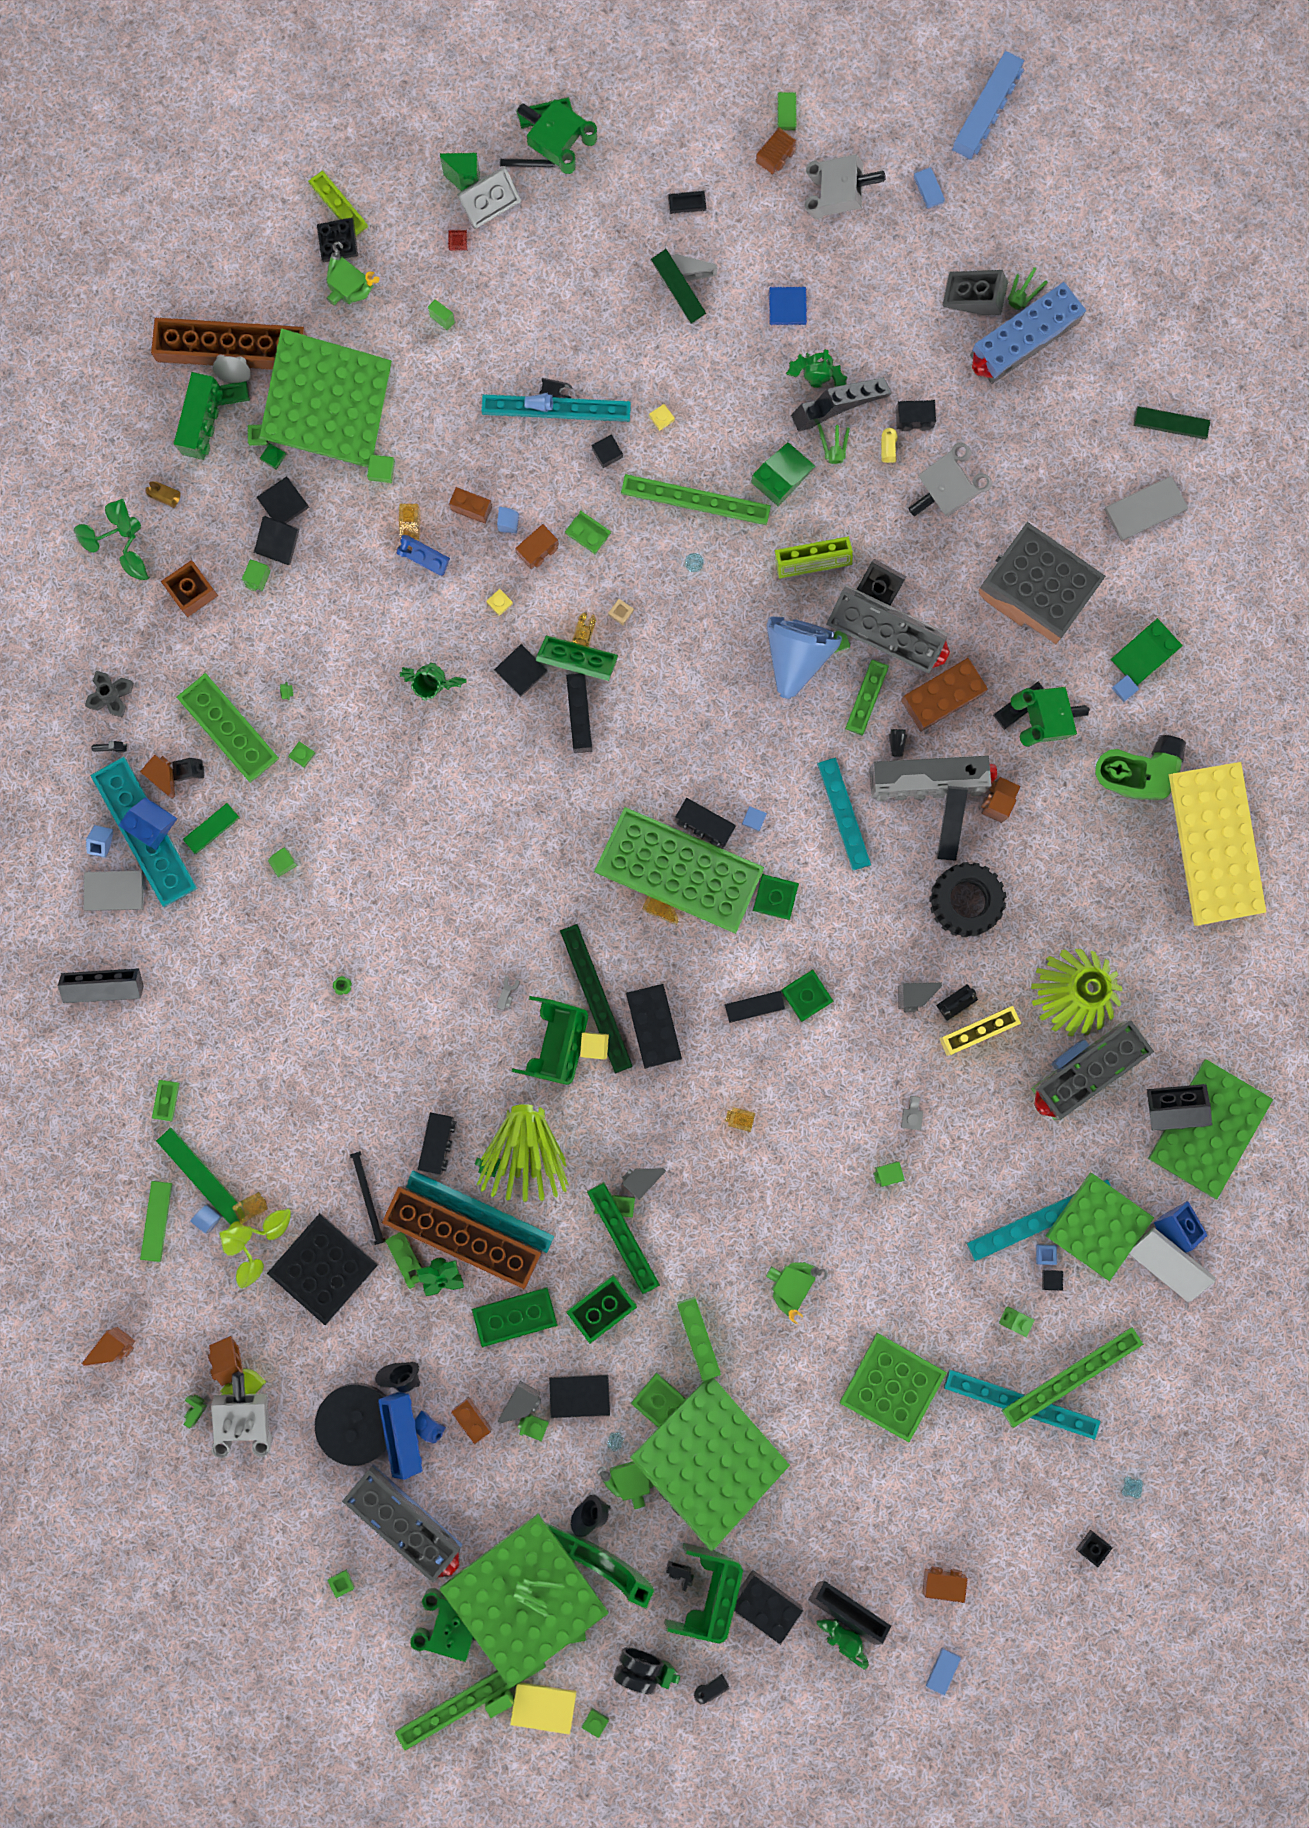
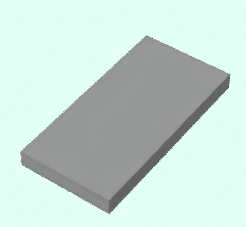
M1172 476L1105 507L1104 510L1120 541H1123L1186 511L1188 506Z
M1154 1227L1136 1243L1129 1253L1189 1303L1216 1280V1277Z

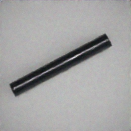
M500 159V166L555 168V164L550 160Z

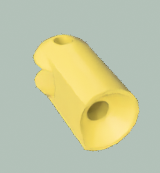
M886 428L881 435V461L884 463L896 462V441L898 436L897 431L893 428Z

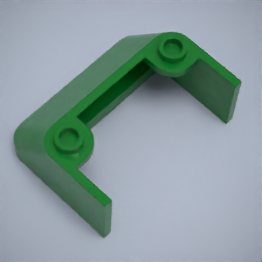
M529 996V1000L542 1003L540 1016L543 1020L548 1021L540 1058H531L527 1063L526 1071L512 1068L511 1072L569 1085L575 1077L581 1051L582 1033H585L588 1013L584 1009L555 1000Z
M683 1543L685 1554L699 1557L702 1567L712 1571L713 1574L704 1611L698 1609L689 1611L686 1615L685 1623L665 1619L666 1630L670 1633L716 1644L723 1643L729 1635L743 1576V1568L738 1561L715 1550L710 1551L708 1548Z

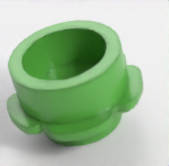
M288 682L280 684L281 699L290 700V697L293 696L292 685H288Z
M340 976L333 982V989H335L336 994L343 995L351 991L350 986H352L350 979Z

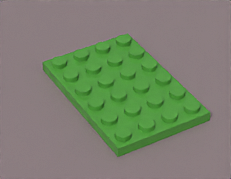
M1204 1059L1190 1085H1207L1211 1105L1212 1126L1164 1130L1148 1159L1217 1200L1273 1099L1207 1059Z

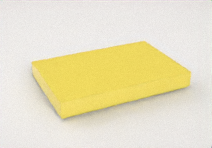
M523 1682L518 1683L510 1725L570 1735L577 1691Z

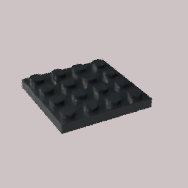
M319 1213L266 1274L326 1326L379 1264L325 1216Z

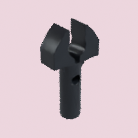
M109 741V744H93L91 749L93 752L115 751L123 753L127 751V743Z

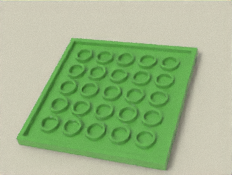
M281 329L259 438L369 468L370 454L374 455L392 360Z
M714 1378L703 1381L630 1456L632 1461L710 1551L714 1550L790 1466Z
M539 1513L440 1586V1591L510 1688L609 1613ZM524 1579L536 1582L564 1584V1588L529 1586V1588H532V1597L548 1604V1608L535 1604L549 1614L548 1617L513 1598L518 1581L523 1583Z

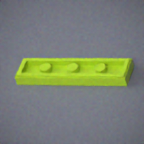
M323 170L308 180L311 187L339 220L353 218L356 236L368 228L365 220Z

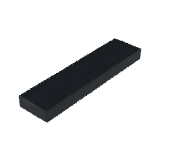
M948 786L937 859L957 860L968 793L967 787Z

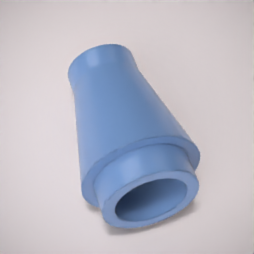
M548 393L526 396L525 408L548 412V410L553 408V397L548 395Z

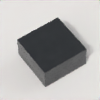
M612 434L591 445L592 451L602 468L623 458V453Z
M1091 1529L1076 1548L1081 1555L1097 1568L1113 1549Z

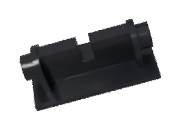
M966 984L936 1006L945 1020L948 1021L976 1002L978 998L976 997L975 990Z

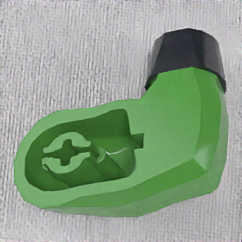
M1160 735L1152 751L1151 759L1133 755L1120 749L1108 750L1098 759L1095 766V775L1103 787L1122 796L1138 800H1164L1171 793L1169 774L1181 771L1186 742L1175 736Z

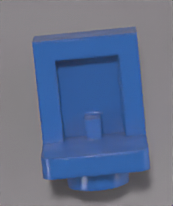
M421 1410L415 1419L416 1433L424 1441L433 1444L440 1440L446 1427L437 1423L430 1415Z

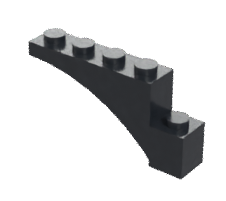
M884 377L829 388L816 401L802 403L791 414V417L798 432L812 429L814 426L842 412L871 401L886 398L891 394V391Z

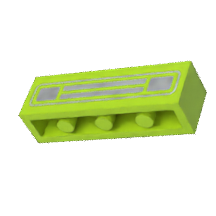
M849 536L775 550V565L779 579L853 565V550Z

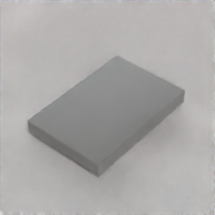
M504 166L457 194L474 229L521 202L510 175Z
M143 871L84 872V911L143 910Z

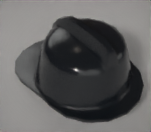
M406 1362L384 1366L376 1374L375 1381L380 1387L394 1388L401 1393L409 1392L413 1388L420 1386L418 1376L419 1365L416 1362Z
M589 1495L573 1511L570 1525L574 1535L585 1537L595 1528L606 1524L611 1506L600 1500L598 1496Z

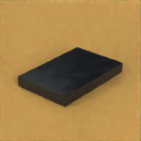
M608 1374L549 1377L551 1418L610 1416Z

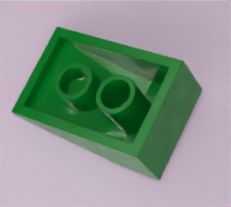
M787 442L752 475L751 483L779 507L816 466Z
M1157 618L1110 660L1125 676L1128 675L1138 686L1183 645Z

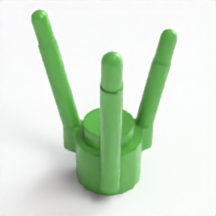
M1036 267L1032 269L1021 290L1018 289L1017 291L1015 290L1019 274L1016 275L1010 295L1007 298L1009 300L1008 304L1017 310L1025 309L1027 304L1048 283L1045 280L1026 299L1027 294L1024 291L1037 269Z
M818 424L819 434L825 451V459H828L830 464L843 463V459H846L845 452L850 428H846L841 449V446H839V425H836L835 446H831L830 450H828L822 426Z
M524 1579L523 1583L518 1581L513 1598L548 1617L549 1614L535 1605L538 1604L548 1608V1604L532 1597V1588H529V1586L564 1588V1584L536 1582Z

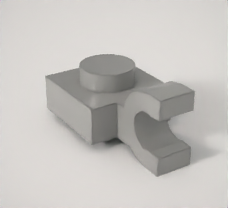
M506 976L504 978V988L496 1007L503 1011L506 1010V1007L510 1008L513 999L510 996L511 990L517 989L520 981L516 980L513 986L508 985L509 977Z
M910 1096L909 1109L903 1108L901 1128L921 1130L923 1111L918 1110L920 1097Z

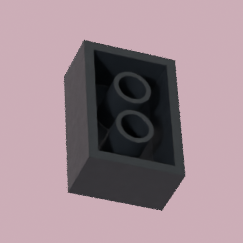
M752 1570L739 1589L734 1612L781 1645L803 1613V1608L797 1601Z

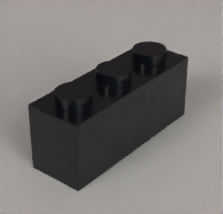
M687 797L675 816L678 826L683 829H687V827L692 829L694 835L702 839L704 837L710 839V843L719 848L720 846L725 848L736 828V825Z
M430 1112L417 1170L442 1175L443 1171L447 1170L449 1160H446L447 1152H451L453 1141L450 1140V1136L456 1130L457 1122L454 1121L455 1117Z

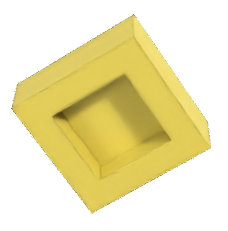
M665 404L649 413V417L659 431L675 421L674 416Z
M501 589L486 600V603L498 616L513 604Z

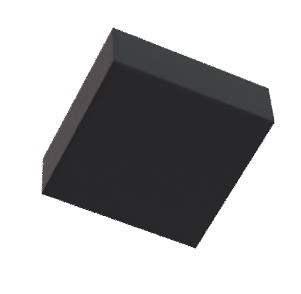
M1042 1270V1290L1063 1291V1271Z

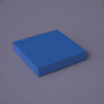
M769 287V325H806V287Z

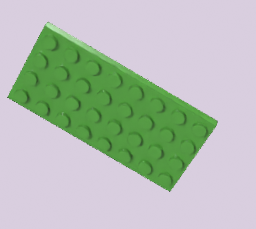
M624 807L594 873L736 934L765 867Z

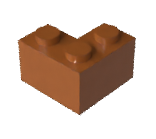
M999 777L996 781L994 780L988 789L991 793L984 798L981 804V808H983L981 814L1003 823L1009 818L1017 801L1015 798L1021 786L1002 777Z

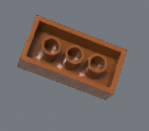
M966 658L904 695L901 702L920 732L981 697L987 692L988 688L970 659Z

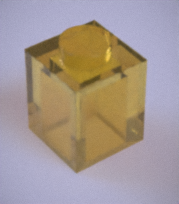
M732 1107L731 1111H727L725 1121L728 1122L727 1126L751 1132L756 1113Z
M260 1192L238 1202L232 1207L241 1224L268 1210L266 1200L261 1196Z

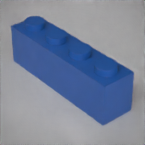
M396 1392L379 1399L392 1478L405 1480L423 1471L418 1447L419 1441L415 1430V1419L411 1407L412 1401L409 1394Z

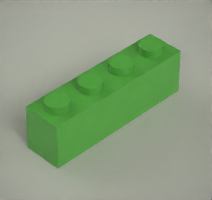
M695 1296L677 1302L702 1381L721 1375Z

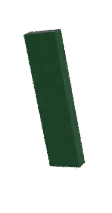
M666 248L650 259L690 324L707 314Z
M1137 406L1133 426L1206 440L1211 420Z

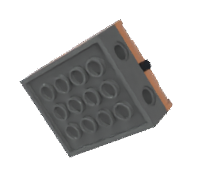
M1027 522L1003 556L999 554L995 560L998 563L979 588V594L988 604L1021 627L1026 623L1057 644L1106 576Z

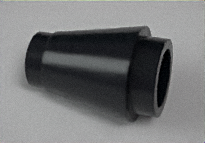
M891 729L889 740L892 756H903L908 735L904 729Z

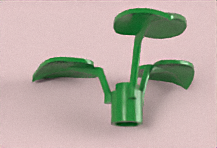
M124 499L110 502L105 506V514L112 524L117 525L116 529L101 536H95L94 530L86 524H79L74 527V533L83 548L92 553L97 552L100 548L97 540H101L118 531L122 537H129L123 549L124 555L119 558L122 568L135 579L148 580L150 578L139 555L133 551L127 552L131 542L136 538L134 534L141 529V524L135 517H129Z

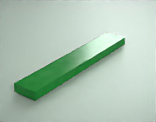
M169 1128L156 1140L160 1147L230 1225L236 1221L241 1222L248 1215V1212L173 1128Z
M605 1182L587 1190L592 1203L642 1294L660 1286L657 1277Z

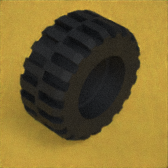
M964 862L960 865L952 866L937 878L936 883L932 886V895L929 902L932 903L931 913L935 914L936 917L934 919L942 925V929L945 931L949 930L955 936L974 937L985 933L997 924L998 920L1003 916V910L1006 908L1004 899L1007 897L1006 892H1003L1002 889L1004 887L1003 882L998 881V875L995 872L992 874L989 871V867H981L980 863L974 862L969 864V862ZM960 883H972L982 891L985 906L979 915L966 918L954 910L950 895L954 887Z

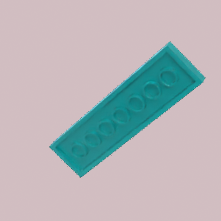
M125 757L90 775L117 825H119L129 809L145 797L148 799ZM119 827L162 907H166L198 889L168 833L155 850Z

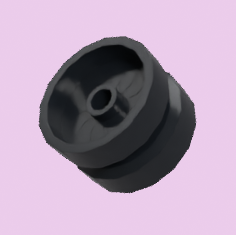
M630 1647L622 1648L619 1657L622 1665L616 1666L613 1679L629 1690L642 1694H654L658 1684V1680L655 1677L661 1675L664 1663L656 1656L642 1650Z

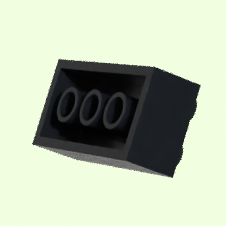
M664 984L627 992L626 997L644 1069L682 1060Z

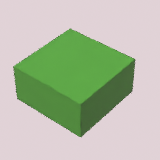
M436 299L428 306L430 317L448 331L455 323L453 313Z
M370 454L368 480L392 483L395 465L394 457Z
M510 1689L485 1703V1709L490 1718L513 1706L514 1696Z

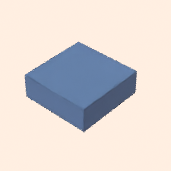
M1128 675L1112 687L1123 702L1139 690Z
M749 806L742 825L760 831L767 813Z
M1036 1244V1264L1057 1265V1245Z

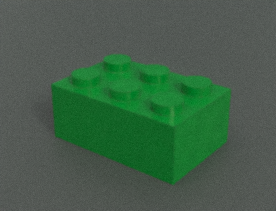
M613 1274L567 1309L566 1313L588 1343L591 1344L635 1310L637 1304Z

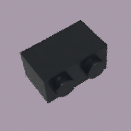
M935 400L898 401L896 405L897 429H902V431H911L913 429L928 431L934 428L936 423Z

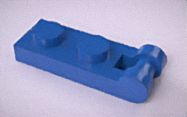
M402 535L401 545L398 546L396 551L397 555L406 557L441 577L445 574L450 561L449 557L408 535ZM408 546H411L413 548L412 551L407 549Z

